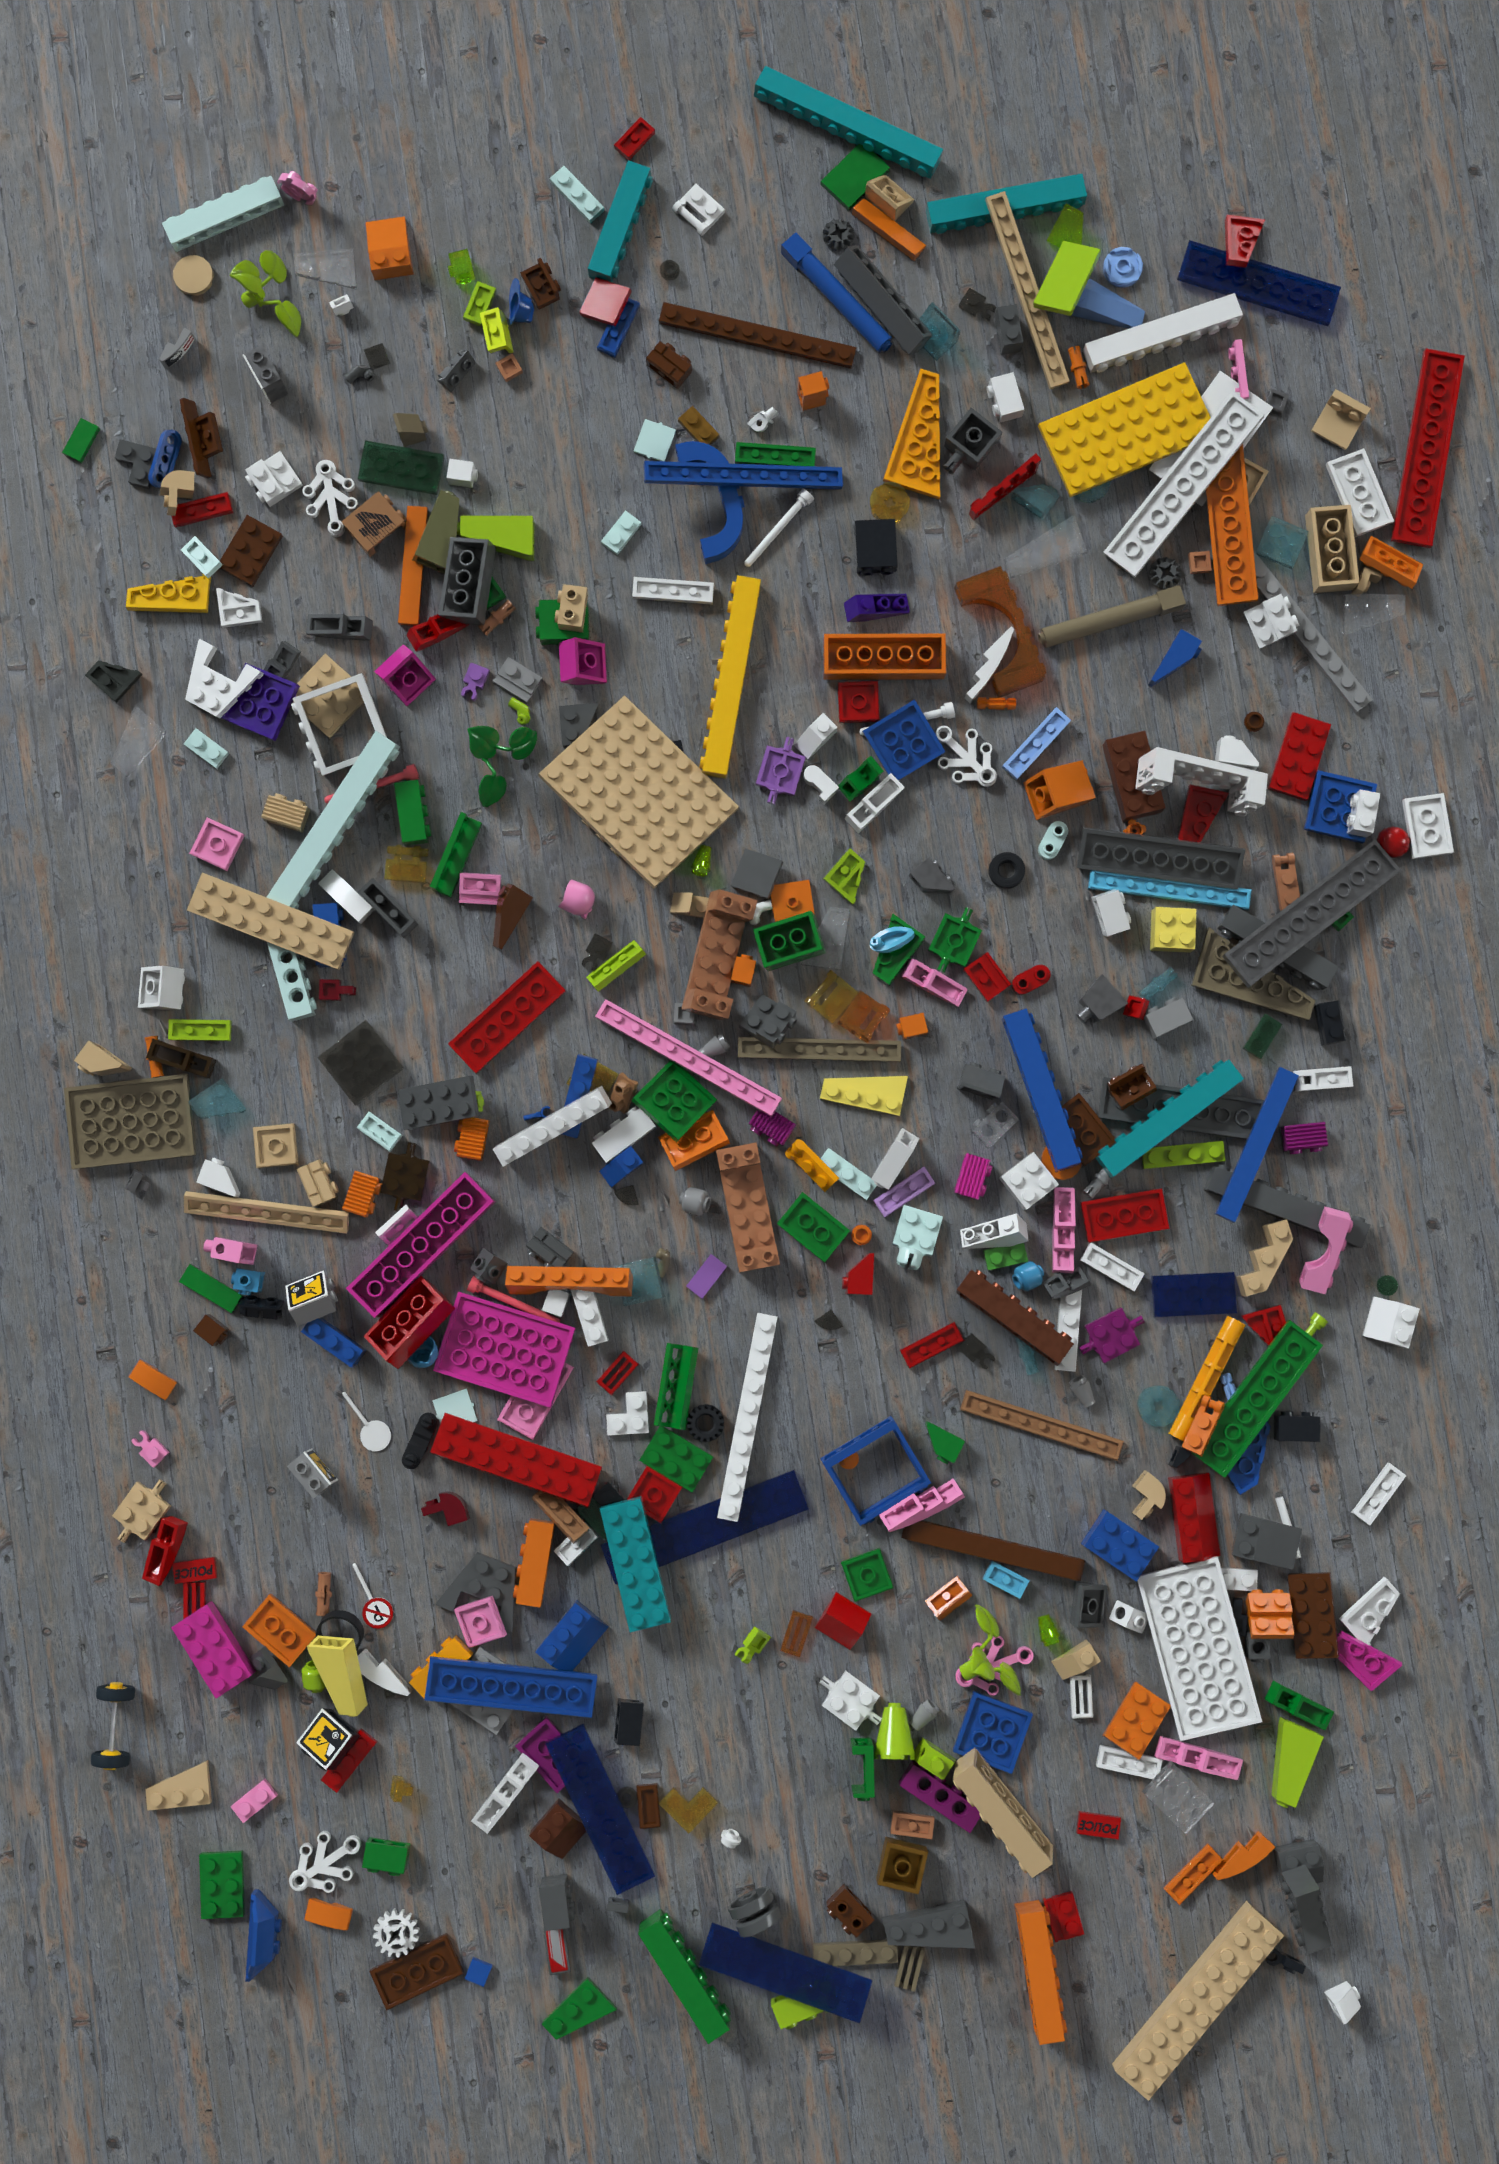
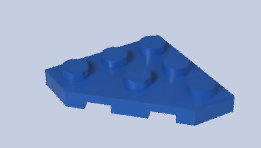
M1268 1422L1265 1423L1227 1475L1239 1495L1258 1484L1260 1467L1266 1450L1267 1436L1271 1428Z

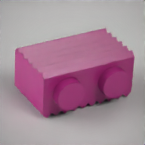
M966 1153L954 1193L975 1200H979L980 1196L983 1197L987 1185H984L985 1177L990 1176L992 1166L989 1165L990 1160Z

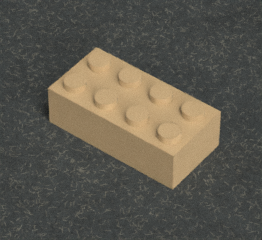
M1351 505L1310 508L1305 515L1313 593L1354 590L1359 584Z

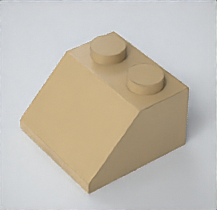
M89 1040L74 1060L79 1064L78 1069L92 1076L95 1074L100 1076L128 1072L132 1069L131 1066L100 1044Z

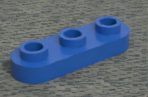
M165 430L160 435L148 475L150 484L155 488H161L163 478L174 470L182 443L181 435L176 430Z

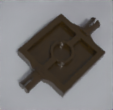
M408 1142L406 1154H388L380 1193L396 1198L395 1211H399L403 1207L404 1200H422L430 1161L414 1156L416 1143Z

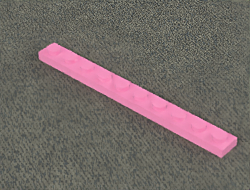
M606 999L595 1016L596 1019L771 1117L782 1100L778 1095Z

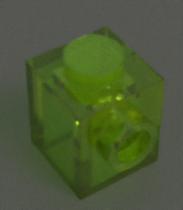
M468 249L448 253L451 265L447 267L450 277H455L456 284H468L475 280Z

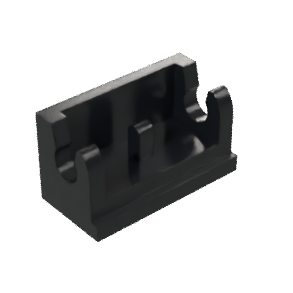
M618 1698L614 1741L617 1745L640 1746L643 1702Z

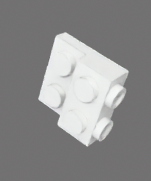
M281 451L265 461L261 459L245 469L248 474L245 476L251 487L256 486L258 498L262 503L266 501L269 507L303 486Z
M1279 594L1244 611L1259 649L1297 632L1296 627L1300 625L1296 616L1290 615L1288 609L1291 608V604L1287 596L1283 597L1282 594Z

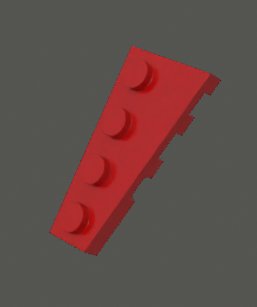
M1037 453L1012 474L1004 478L999 485L992 487L986 493V496L975 500L971 504L970 517L975 520L1037 472L1041 461Z

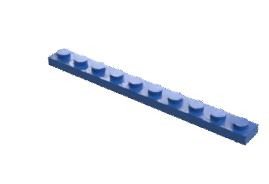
M644 461L643 464L644 483L840 490L843 487L842 467Z

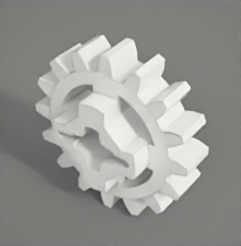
M394 1908L392 1914L386 1911L384 1918L380 1916L377 1920L379 1924L374 1926V1930L378 1931L373 1935V1938L378 1939L375 1946H382L381 1953L387 1950L388 1957H391L392 1953H396L398 1958L401 1952L407 1955L409 1952L408 1947L414 1949V1942H417L419 1936L415 1934L419 1932L420 1928L414 1927L417 1919H410L412 1916L411 1912L407 1916L404 1915L405 1909L397 1913L396 1908ZM406 1926L409 1927L410 1937L409 1934L406 1932ZM402 1927L400 1933L391 1939L393 1932ZM383 1929H384V1932L386 1933V1938H387L386 1940L384 1939V1936H383Z

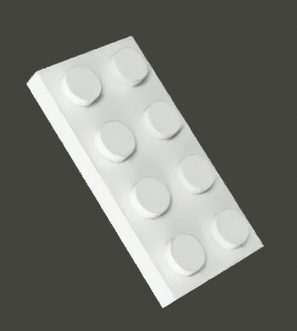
M1365 449L1326 463V468L1341 504L1351 505L1355 537L1394 522Z

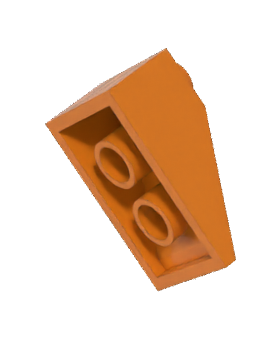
M405 216L366 222L368 253L374 280L414 275Z

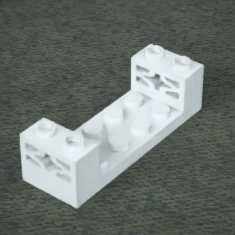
M1159 747L1154 748L1139 758L1135 789L1143 791L1144 794L1153 795L1157 791L1164 789V787L1172 783L1173 776L1177 775L1182 776L1184 780H1198L1205 785L1215 784L1219 785V788L1229 789L1227 811L1234 812L1236 816H1246L1248 813L1256 811L1265 805L1267 773Z

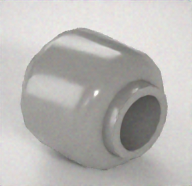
M689 1187L685 1192L681 1193L679 1204H682V1210L685 1213L701 1216L704 1212H708L711 1197L708 1196L705 1190Z

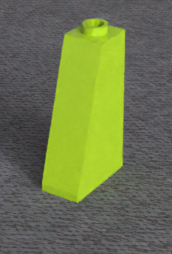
M460 516V522L457 523V535H460L461 538L489 539L496 547L497 552L534 561L535 522L533 516Z
M1280 1717L1278 1721L1271 1795L1277 1800L1276 1803L1285 1808H1288L1290 1805L1296 1808L1324 1737L1283 1717Z

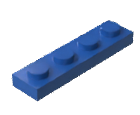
M581 1054L577 1055L564 1107L590 1092L598 1059ZM582 1122L565 1131L562 1135L578 1138Z

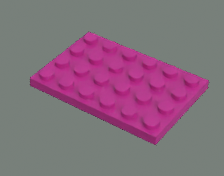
M458 1292L454 1303L455 1309L450 1315L433 1371L551 1408L576 1328Z

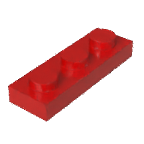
M362 1728L358 1732L361 1736L335 1770H328L321 1779L323 1783L336 1793L377 1743V1740Z

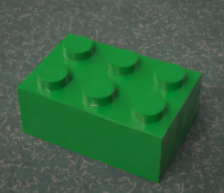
M812 911L753 929L763 966L768 972L826 953L817 920Z

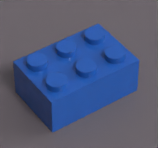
M1104 1509L1081 1542L1083 1546L1136 1582L1159 1548L1152 1541Z

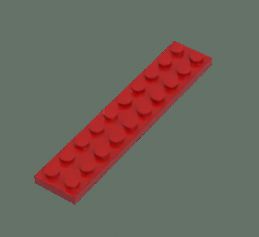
M1428 348L1423 351L1391 537L1393 542L1425 548L1433 546L1465 355Z

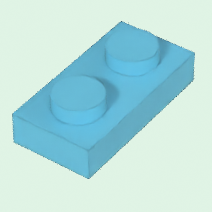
M993 1560L990 1562L982 1578L1019 1599L1022 1597L1030 1581Z

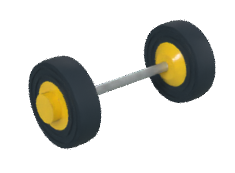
M111 1682L110 1684L97 1687L96 1698L102 1701L113 1702L109 1749L93 1752L91 1755L92 1766L103 1768L104 1770H115L116 1768H123L129 1765L130 1753L114 1750L113 1748L117 1702L133 1700L135 1697L134 1686L124 1685L121 1682Z

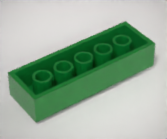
M659 1909L640 1922L638 1935L707 2044H710L730 2030L731 2019L729 2015L731 2012L725 2003L721 2004L719 2001V1993L715 1986H710L707 1982L708 1976L702 1967L698 1968L695 1963L696 1957L690 1948L687 1950L683 1942L685 1940L680 1931H675L672 1927L673 1921L667 1912L664 1914L662 1909Z

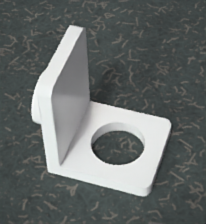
M1118 1600L1109 1617L1110 1620L1141 1634L1144 1632L1148 1622L1145 1612ZM1120 1608L1125 1609V1616L1122 1619L1117 1617V1612Z

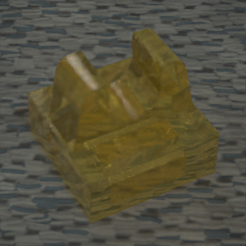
M393 1775L390 1798L393 1802H402V1796H412L413 1786L410 1783H405L402 1776Z

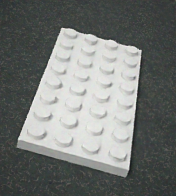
M1218 1556L1205 1561L1191 1562L1141 1574L1137 1581L1180 1741L1261 1723L1262 1718Z

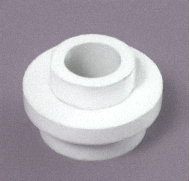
M733 1829L722 1831L721 1842L726 1847L734 1849L741 1843V1837L737 1831Z

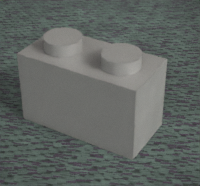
M1174 997L1164 1002L1166 1006L1160 1009L1158 1006H1155L1146 1011L1147 1015L1144 1016V1021L1153 1039L1193 1020L1183 998L1177 1000Z

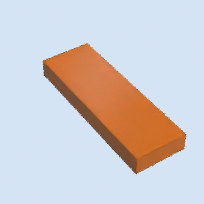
M1207 1843L1164 1887V1890L1180 1905L1224 1860Z

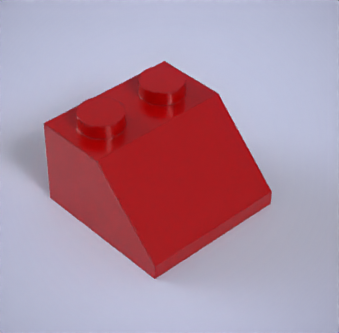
M868 1253L846 1273V1277H842V1289H846L845 1294L872 1295L874 1253Z

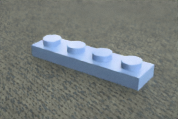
M1056 707L1002 765V768L1015 780H1018L1071 722V719Z

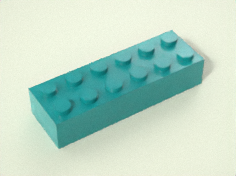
M642 1496L601 1506L600 1512L630 1633L670 1623L671 1615Z

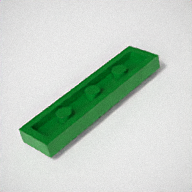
M736 442L735 464L815 466L816 448Z

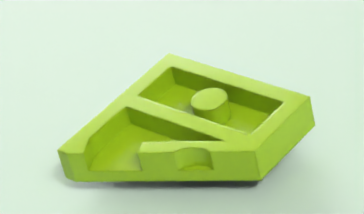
M849 848L823 878L851 905L856 900L855 897L865 861Z

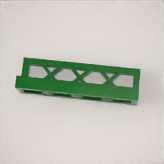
M460 812L430 884V888L433 891L452 898L460 879V873L465 867L482 826L481 822L469 818L463 812Z
M667 1343L655 1413V1426L686 1430L699 1348ZM673 1348L678 1349L677 1357L673 1360ZM673 1369L674 1377L670 1381L669 1372ZM670 1390L671 1396L667 1401L665 1398L666 1393ZM667 1411V1421L662 1422L663 1413Z

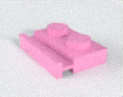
M460 873L459 903L497 905V900L500 897L498 894L501 890V875Z

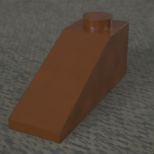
M513 884L504 885L498 894L500 897L497 900L493 946L501 950L533 899L532 896Z

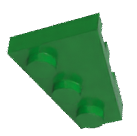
M894 914L891 916L888 928L907 927L914 931L915 937L895 951L888 953L879 952L873 975L888 986L891 985L925 940L923 934Z
M587 1977L542 2021V2025L557 2040L616 2011L617 2007Z

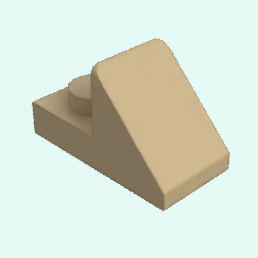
M673 893L670 913L704 919L709 898L695 896L693 893Z

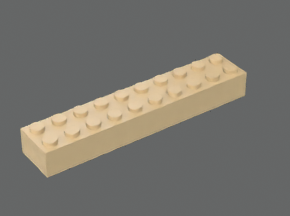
M1246 1900L1115 2059L1112 2065L1116 2073L1149 2101L1284 1937L1279 1928Z

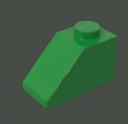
M926 1421L925 1426L933 1451L938 1455L937 1459L947 1465L949 1461L955 1463L965 1441Z

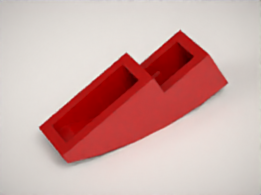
M437 614L429 617L428 621L411 627L406 636L415 651L418 652L452 636L470 624L440 617Z
M174 1516L161 1518L157 1538L151 1540L142 1579L157 1586L162 1585L180 1549L188 1522Z

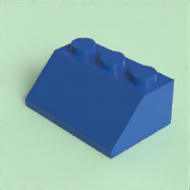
M576 1600L539 1645L535 1653L558 1670L573 1671L609 1626L580 1601Z

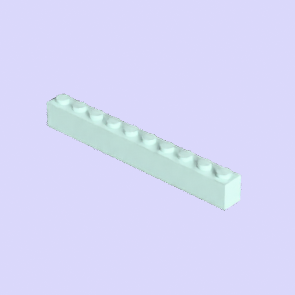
M375 731L271 889L267 898L298 909L299 900L309 892V885L312 880H316L321 873L320 868L332 857L331 851L342 842L344 838L342 836L346 829H350L355 821L353 819L357 812L363 810L368 795H372L375 792L377 781L386 775L388 771L387 766L398 757L400 746Z

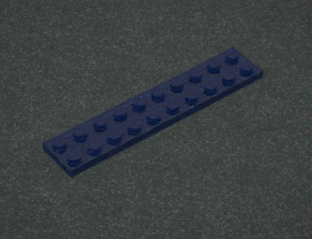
M791 1470L745 1488L738 1522L717 1518L721 1498L667 1518L661 1523L657 1522L649 1525L658 1566L667 1565L808 1510L809 1508L795 1471ZM605 1542L600 1546L615 1584H618L608 1542Z

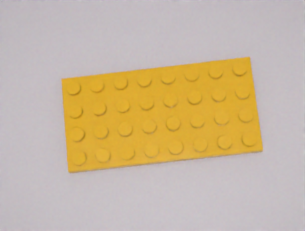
M1184 362L1038 424V428L1069 497H1073L1186 449L1211 417Z

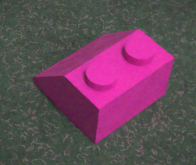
M576 637L559 642L560 681L562 683L573 685L607 683L605 643Z
M404 644L374 671L406 706L436 680L413 651Z

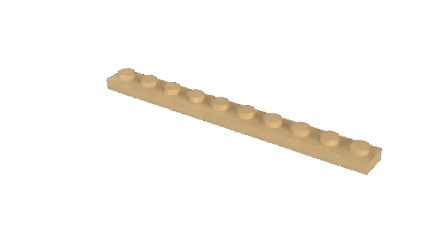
M1003 191L986 197L985 201L1049 389L1068 384L1070 381L1046 310L1034 308L1033 306L1039 290L1006 193Z

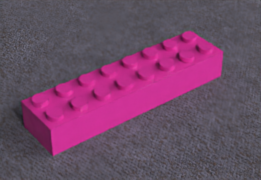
M464 1172L346 1289L374 1318H378L496 1201L467 1172Z

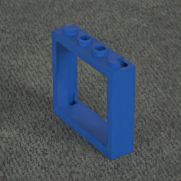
M892 1416L820 1458L860 1526L869 1522L872 1523L875 1520L874 1517L913 1493L923 1492V1489L931 1484ZM893 1430L920 1477L859 1513L832 1466Z

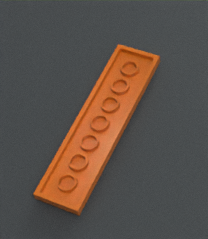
M1242 444L1206 489L1217 606L1258 601Z

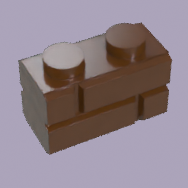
M659 341L654 350L646 357V365L675 388L679 389L692 372L691 361L685 355H678L671 344H664Z

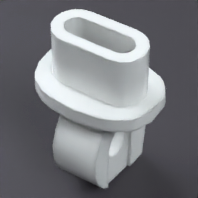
M771 407L768 411L763 410L756 414L747 424L756 432H763L767 429L769 423H774L772 419L779 413L774 407ZM759 421H762L761 426H758Z

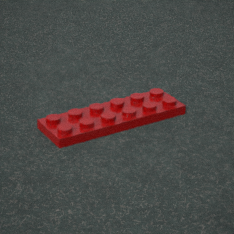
M537 961L448 1044L477 1074L560 998L566 990Z

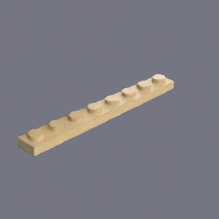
M188 1191L184 1194V1213L346 1234L349 1229V1212Z

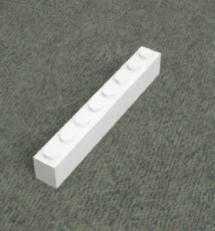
M1233 293L1085 343L1082 352L1090 373L1095 371L1100 373L1107 370L1110 366H1121L1130 359L1139 360L1148 353L1153 352V354L1163 351L1166 347H1177L1189 339L1190 341H1195L1201 335L1207 333L1212 335L1225 327L1228 329L1233 328L1239 324L1243 313L1237 297Z

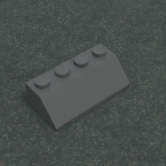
M450 537L438 613L440 617L464 624H485L496 547L489 539Z

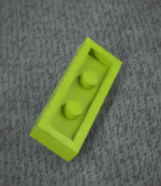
M633 940L586 978L599 992L615 978L623 974L624 971L637 963L646 953Z
M169 1019L168 1040L231 1041L232 1021Z

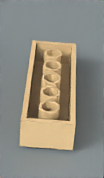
M974 1748L956 1760L953 1776L954 1785L958 1790H962L966 1794L969 1804L978 1809L981 1819L986 1824L989 1823L993 1828L992 1831L996 1838L1005 1843L1008 1853L1012 1857L1015 1856L1023 1872H1028L1033 1878L1053 1864V1844L978 1750Z

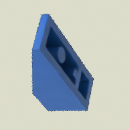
M1181 629L1148 685L1150 687L1154 686L1188 664L1192 658L1196 659L1202 650L1199 647L1202 640Z

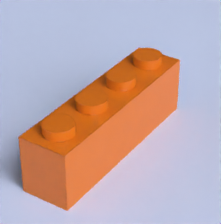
M531 1518L529 1523L524 1525L523 1535L527 1537L526 1543H522L520 1549V1556H523L522 1565L518 1564L516 1577H520L519 1585H515L513 1592L516 1604L539 1608L542 1606L555 1523L552 1521Z

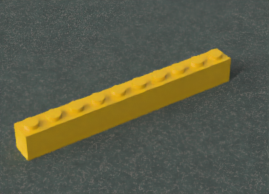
M737 575L736 582L732 581L730 593L734 594L733 601L728 602L727 608L730 618L725 620L724 632H727L726 640L722 639L720 651L723 652V657L718 659L717 671H720L719 679L715 678L713 690L716 691V697L711 698L710 710H713L712 718L708 717L706 729L710 731L709 736L704 737L703 749H706L705 757L701 756L699 768L703 769L702 772L707 776L727 779L761 579Z

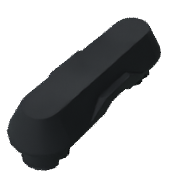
M424 1413L419 1418L402 1456V1464L407 1469L418 1467L430 1443L438 1422L433 1413Z

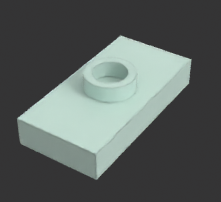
M369 1111L357 1126L360 1131L390 1152L403 1136Z

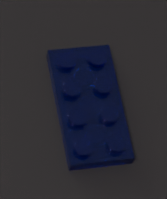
M1234 1272L1151 1276L1154 1317L1237 1313Z

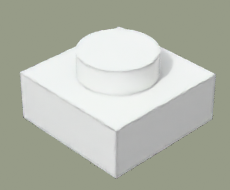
M347 294L329 302L335 316L345 315L350 312V309L354 308Z

